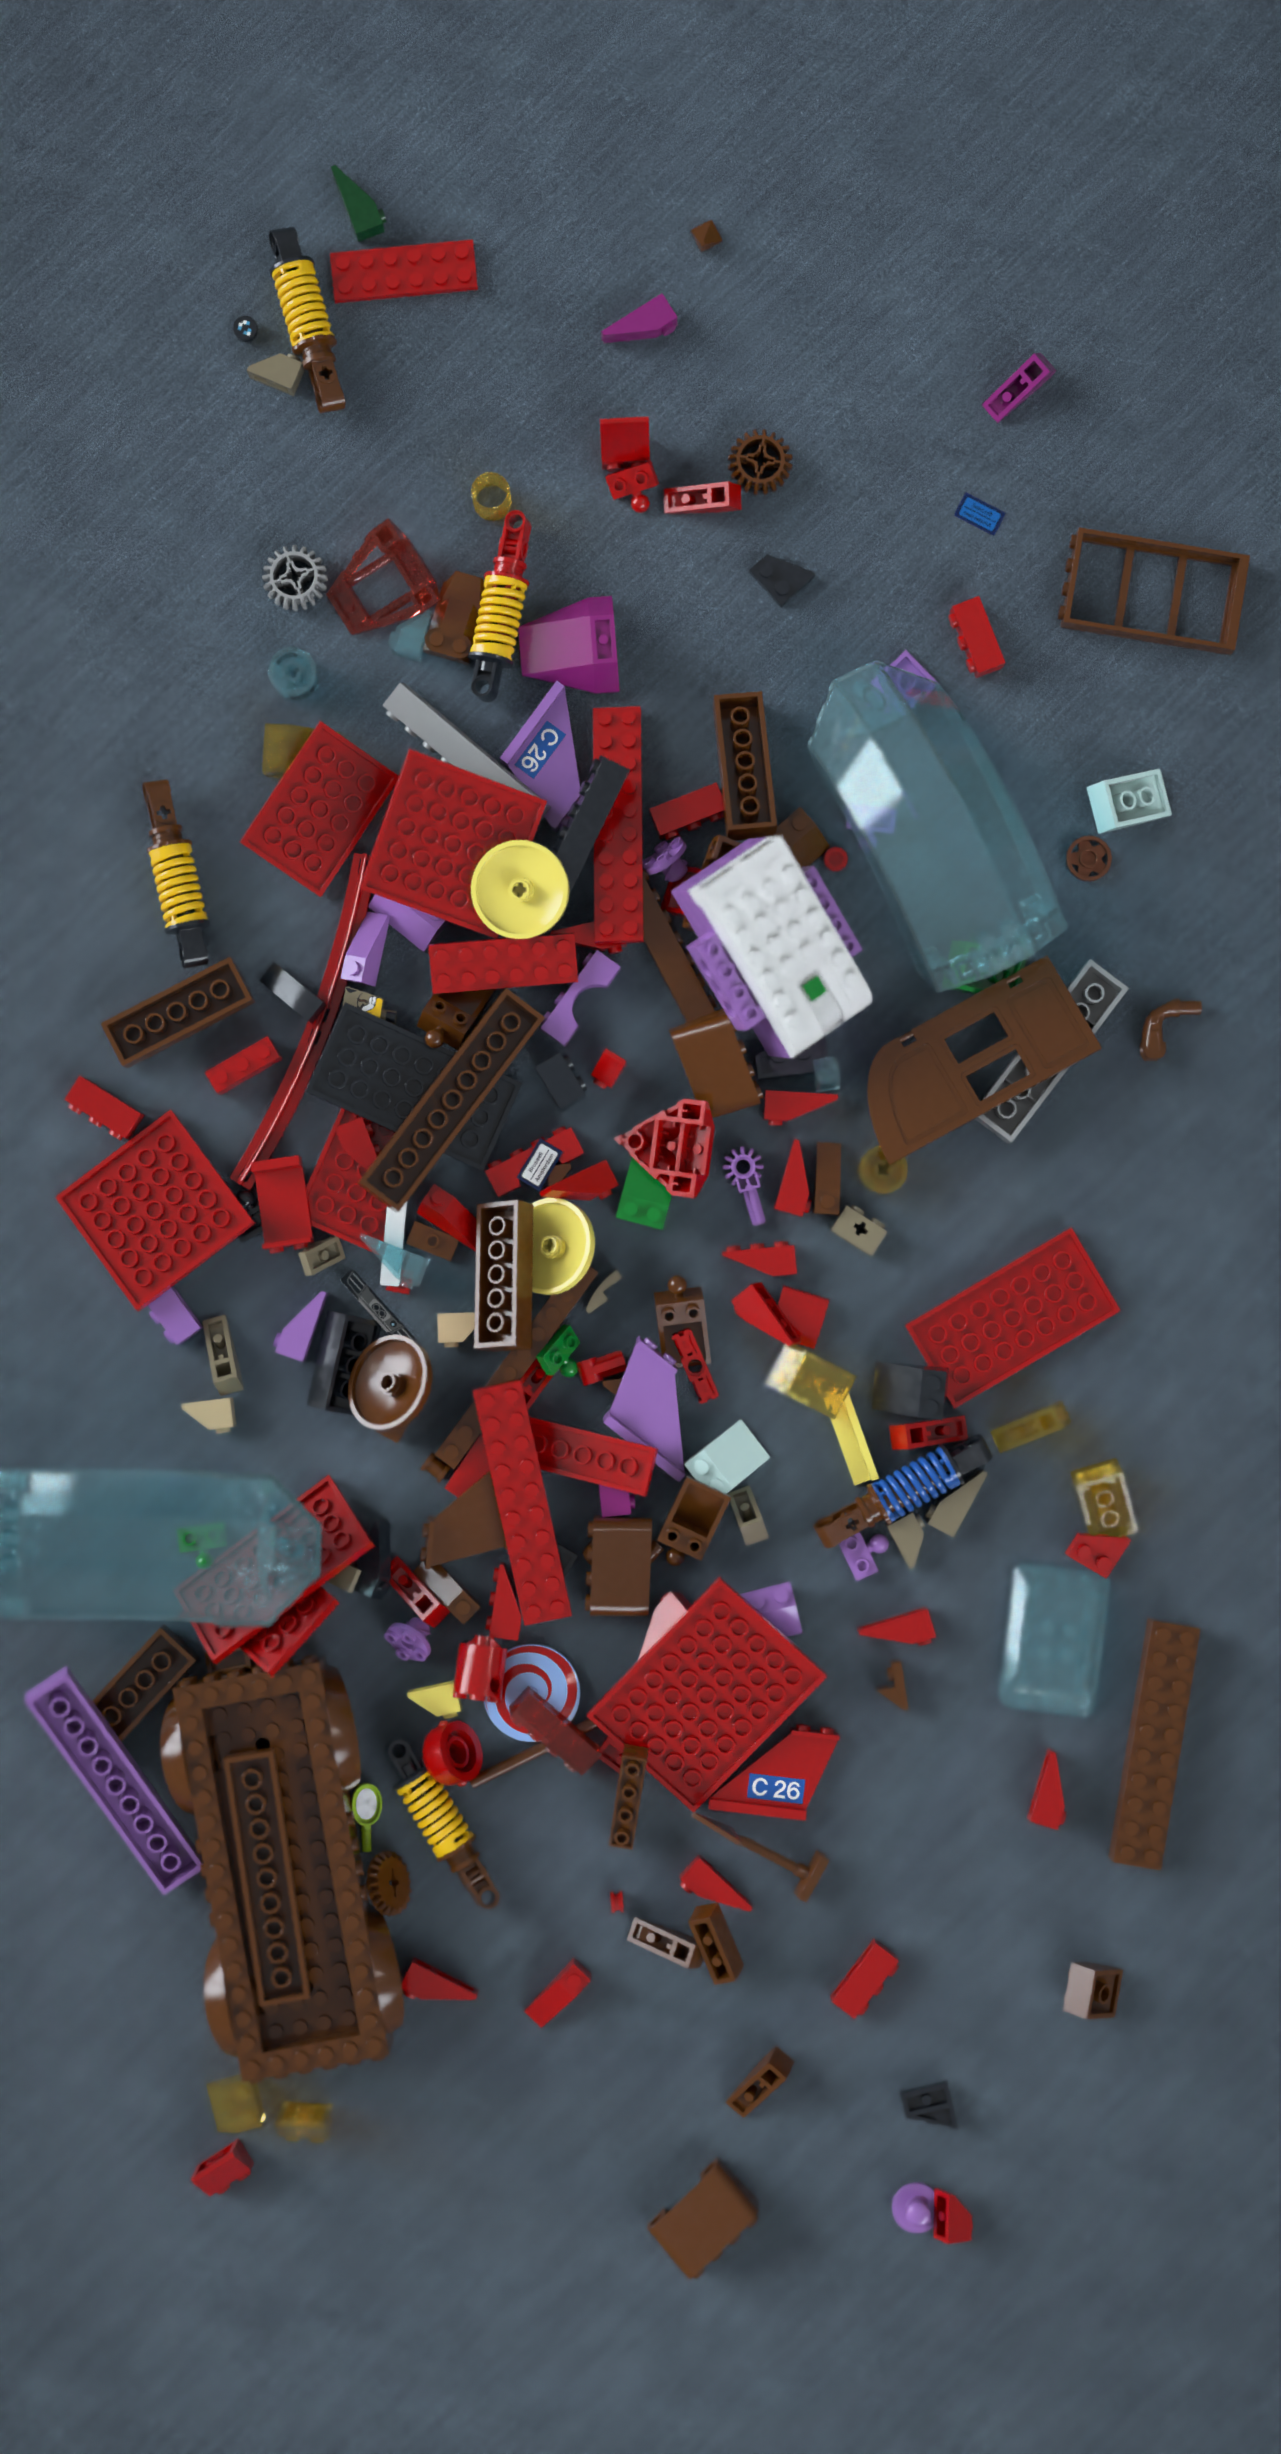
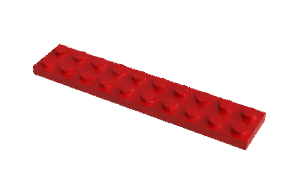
M641 706L593 708V761L595 758L599 759L600 755L630 769L594 843L595 944L644 942Z
M520 1379L473 1389L524 1626L572 1616L522 1381Z

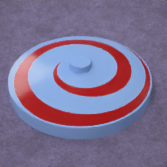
M537 1643L517 1645L507 1650L501 1703L487 1702V1697H485L484 1705L494 1725L509 1737L526 1742L546 1740L563 1731L575 1716L580 1700L579 1679L570 1661L556 1649Z

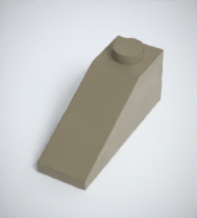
M222 1315L203 1320L213 1383L220 1396L244 1390L241 1370L227 1316Z
M983 1470L978 1471L964 1481V1485L954 1488L937 1500L935 1505L931 1504L925 1514V1517H927L926 1523L954 1538L988 1473Z

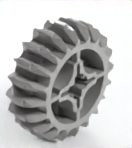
M296 545L292 546L291 552L284 546V554L282 555L279 551H275L277 559L269 557L268 562L272 566H264L263 568L268 573L262 576L263 581L268 582L263 586L265 591H270L268 597L270 599L275 598L277 606L283 603L285 610H288L290 604H292L294 611L298 610V605L300 604L303 610H306L307 602L315 606L316 603L313 598H322V594L318 590L324 591L327 588L325 584L321 583L328 581L327 575L323 574L327 570L325 566L321 565L322 559L320 557L315 558L316 554L313 550L307 554L305 546L301 548L300 552H298ZM293 561L304 562L311 568H297ZM286 564V572L279 576V579H276L279 570ZM292 569L294 570L295 574H297L299 579L297 581L299 586L298 588L291 577L293 575ZM311 577H314L311 587L304 592V584L310 581ZM278 588H293L297 595H287Z

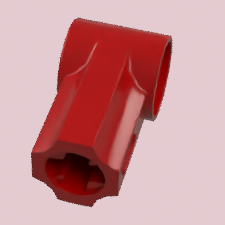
M621 1350L599 1358L593 1357L576 1363L583 1386L604 1380V1377L623 1372L627 1367Z

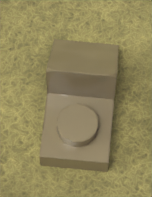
M336 1236L308 1244L307 1249L298 1253L306 1276L314 1275L346 1258L340 1239Z

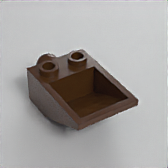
M496 989L433 994L422 1010L417 1023V1027L427 1032L425 1036L426 1044L431 1048H439L443 1043H446L458 1050L470 1034Z
M680 1275L672 1276L668 1281L669 1291L654 1292L661 1354L668 1353L677 1361L675 1363L677 1368L683 1367L680 1360L683 1356H680L674 1340L671 1339V1335L685 1328H690L706 1364H711L702 1286L687 1288V1282L684 1277ZM697 1359L691 1360L688 1366L702 1365L701 1361Z
M689 1476L686 1477L657 1541L672 1547L666 1553V1560L671 1566L681 1565L685 1560V1554L700 1561L702 1560L732 1496Z

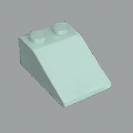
M1160 769L1108 779L1086 787L1098 834L1172 815Z
M740 1419L685 1461L684 1465L695 1480L721 1492L728 1493L771 1457Z

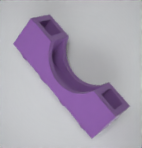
M598 950L594 954L591 952L582 963L585 966L580 974L578 973V982L568 983L571 987L566 994L564 992L559 994L554 1002L557 1006L552 1013L547 1011L544 1015V1020L541 1022V1031L563 1047L567 1045L579 1028L573 1017V1005L579 994L594 987L607 989L621 970L618 964Z

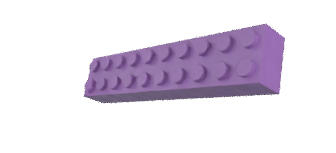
M65 1666L25 1693L26 1705L163 1896L200 1872V1865L203 1864L202 1854H198L192 1840L69 1667Z

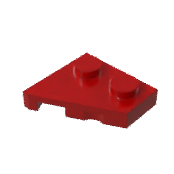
M1077 1533L1065 1554L1107 1579L1132 1540L1124 1535L1122 1537L1108 1536V1534L1090 1535L1089 1533Z

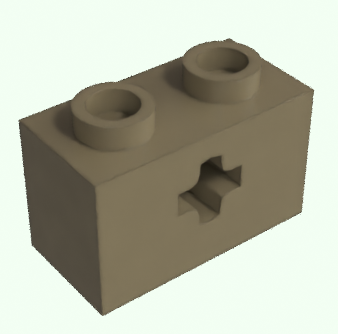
M852 1205L851 1208L845 1206L830 1231L871 1257L887 1234V1231L883 1229L885 1225L875 1218H872L870 1221L863 1216L865 1212L855 1205ZM863 1223V1229L866 1231L865 1234L860 1233L856 1235L854 1225Z

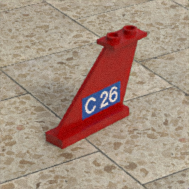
M796 1724V1727H790V1734L711 1795L708 1800V1809L806 1821V1809L835 1746L840 1741L839 1733L835 1732V1728L820 1727V1730L810 1729L811 1726L806 1724Z

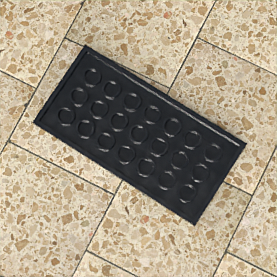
M345 1002L305 1092L396 1132L456 1052L442 1046L431 1048L426 1044L425 1038ZM502 1074L443 1154L480 1171H484L522 1083Z

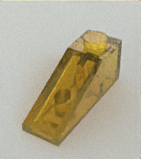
M1060 1400L990 1432L999 1452L1003 1453L1059 1431L1072 1421L1063 1401Z

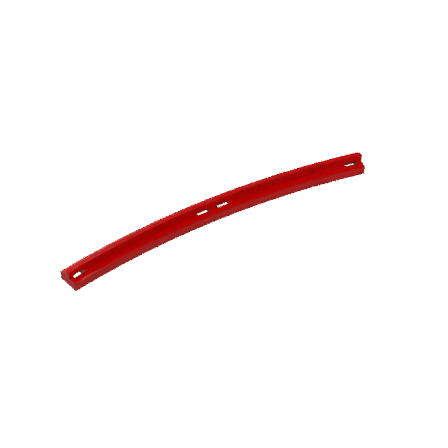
M354 853L340 921L317 997L325 1002L327 1006L313 1024L309 1021L307 1022L295 1054L266 1115L229 1177L250 1191L256 1184L254 1173L251 1174L247 1182L244 1181L251 1170L250 1162L269 1160L272 1157L301 1102L342 1003L345 988L348 984L347 980L341 979L345 955L368 912V905L372 894L359 889L366 863L370 858L368 854ZM328 1008L330 1009V1012L328 1014L326 1022H323L324 1016ZM321 1031L317 1045H315L314 1042L316 1040L318 1032Z

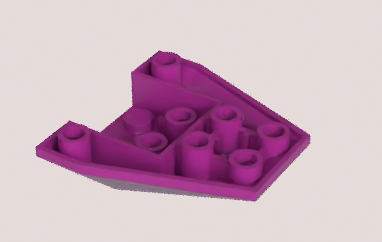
M612 596L588 597L518 628L522 676L553 684L558 681L566 687L594 694L620 692Z

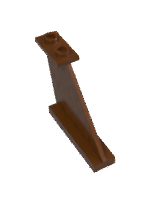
M490 1471L433 1518V1516L428 1515L427 1523H423L422 1537L426 1538L425 1547L421 1546L420 1561H424L425 1569H431V1566L502 1547L508 1550Z

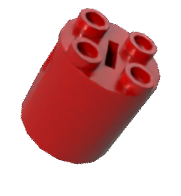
M475 1635L468 1643H459L452 1697L467 1699L468 1694L469 1700L485 1701V1697H487V1702L501 1703L508 1649L501 1648L494 1640V1637Z

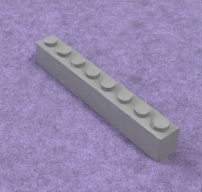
M399 683L382 705L388 710L386 714L396 722L400 720L406 725L404 729L415 738L418 735L424 740L422 744L432 753L437 751L442 756L441 761L540 798L407 684ZM547 803L542 814L541 820L551 808V806Z

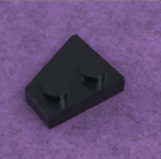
M768 554L749 570L754 579L780 607L786 604L816 575L810 570Z
M947 2080L899 2091L906 2118L916 2121L923 2120L933 2125L940 2124L954 2130L959 2129Z

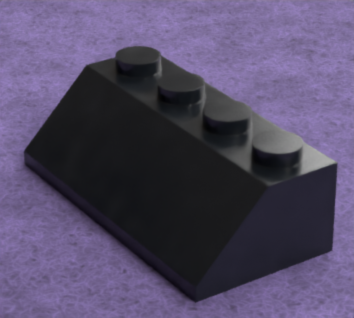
M328 1310L306 1405L325 1411L354 1415L348 1400L349 1379L358 1357L371 1343L379 1339L381 1326L377 1321Z

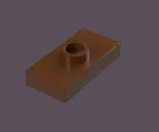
M416 1221L406 1242L408 1245L448 1261H452L459 1243L451 1235Z

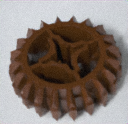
M756 429L753 430V437L746 432L744 433V440L737 438V446L731 447L733 454L728 455V461L732 463L728 465V470L734 471L731 474V479H738V485L742 486L745 484L744 492L746 493L749 492L750 488L754 489L753 494L755 496L758 494L759 489H762L763 495H767L768 488L772 492H776V484L783 487V479H789L790 477L788 471L792 470L793 466L789 463L792 460V454H786L790 447L788 445L782 446L784 442L782 437L776 441L775 432L771 433L770 437L767 436L766 429L762 431V435H758ZM759 446L755 453H747V456L743 455L749 448ZM766 447L773 450L779 460L769 456L766 452ZM760 453H762L763 466H761L760 472H758L757 460L760 459ZM741 464L753 470L754 478L743 470ZM777 470L771 477L761 479L765 472Z

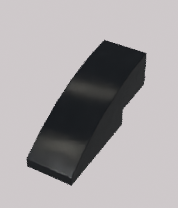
M275 962L272 963L259 980L312 1024L327 1006L325 1002Z

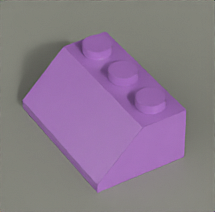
M374 895L368 905V908L375 913L389 915V925L422 952L427 950L428 944H431L449 923V921L378 895Z
M790 1582L740 1594L786 1637L802 1634Z

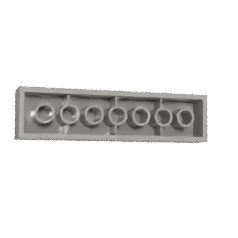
M1091 959L1083 965L1067 986L1069 993L1093 1034L1096 1033L1129 989ZM1018 1053L982 1100L1030 1074ZM1067 1069L977 1117L975 1120L1007 1144L1012 1143Z

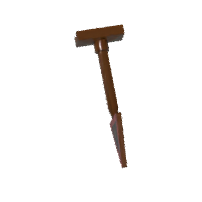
M693 1812L691 1815L741 1847L742 1845L793 1872L794 1876L800 1878L793 1893L799 1900L805 1903L808 1902L830 1861L823 1852L816 1849L808 1866L801 1862L797 1863L747 1836L737 1834L729 1825Z

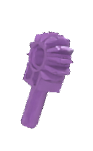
M741 1146L740 1155H738L735 1149L731 1150L734 1159L725 1156L724 1159L730 1162L731 1165H723L722 1169L731 1170L730 1173L725 1175V1178L728 1179L732 1175L735 1177L731 1184L736 1185L738 1193L743 1192L751 1223L753 1226L766 1222L757 1188L761 1187L758 1178H761L762 1175L755 1171V1169H763L764 1165H755V1162L760 1160L761 1156L757 1155L752 1159L751 1156L754 1153V1149L751 1148L748 1154L745 1155V1147ZM745 1160L748 1162L749 1171L746 1174H741L737 1171L736 1164L738 1161Z

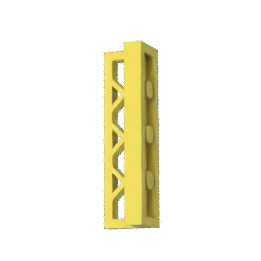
M842 1386L822 1393L853 1484L857 1485L869 1480L879 1479L847 1387Z

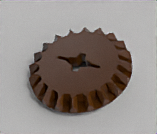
M382 1851L376 1854L368 1866L366 1876L369 1898L373 1906L386 1916L401 1914L402 1910L407 1908V1903L410 1901L409 1894L412 1892L410 1888L412 1881L409 1880L410 1871L406 1870L407 1863L402 1862V1856H397L396 1852Z

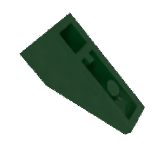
M336 165L331 166L333 177L358 242L384 233L383 224L387 220L383 209H377L375 201Z

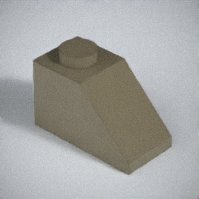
M281 353L252 364L247 368V373L251 379L292 396L295 395L305 371L300 358L292 354L286 356Z
M750 1485L727 1493L732 1496L730 1503L746 1546L769 1538Z
M907 1512L905 1516H900L892 1524H885L906 1565L909 1569L915 1567L924 1537V1532L921 1528L925 1527L919 1514L914 1516L913 1512Z

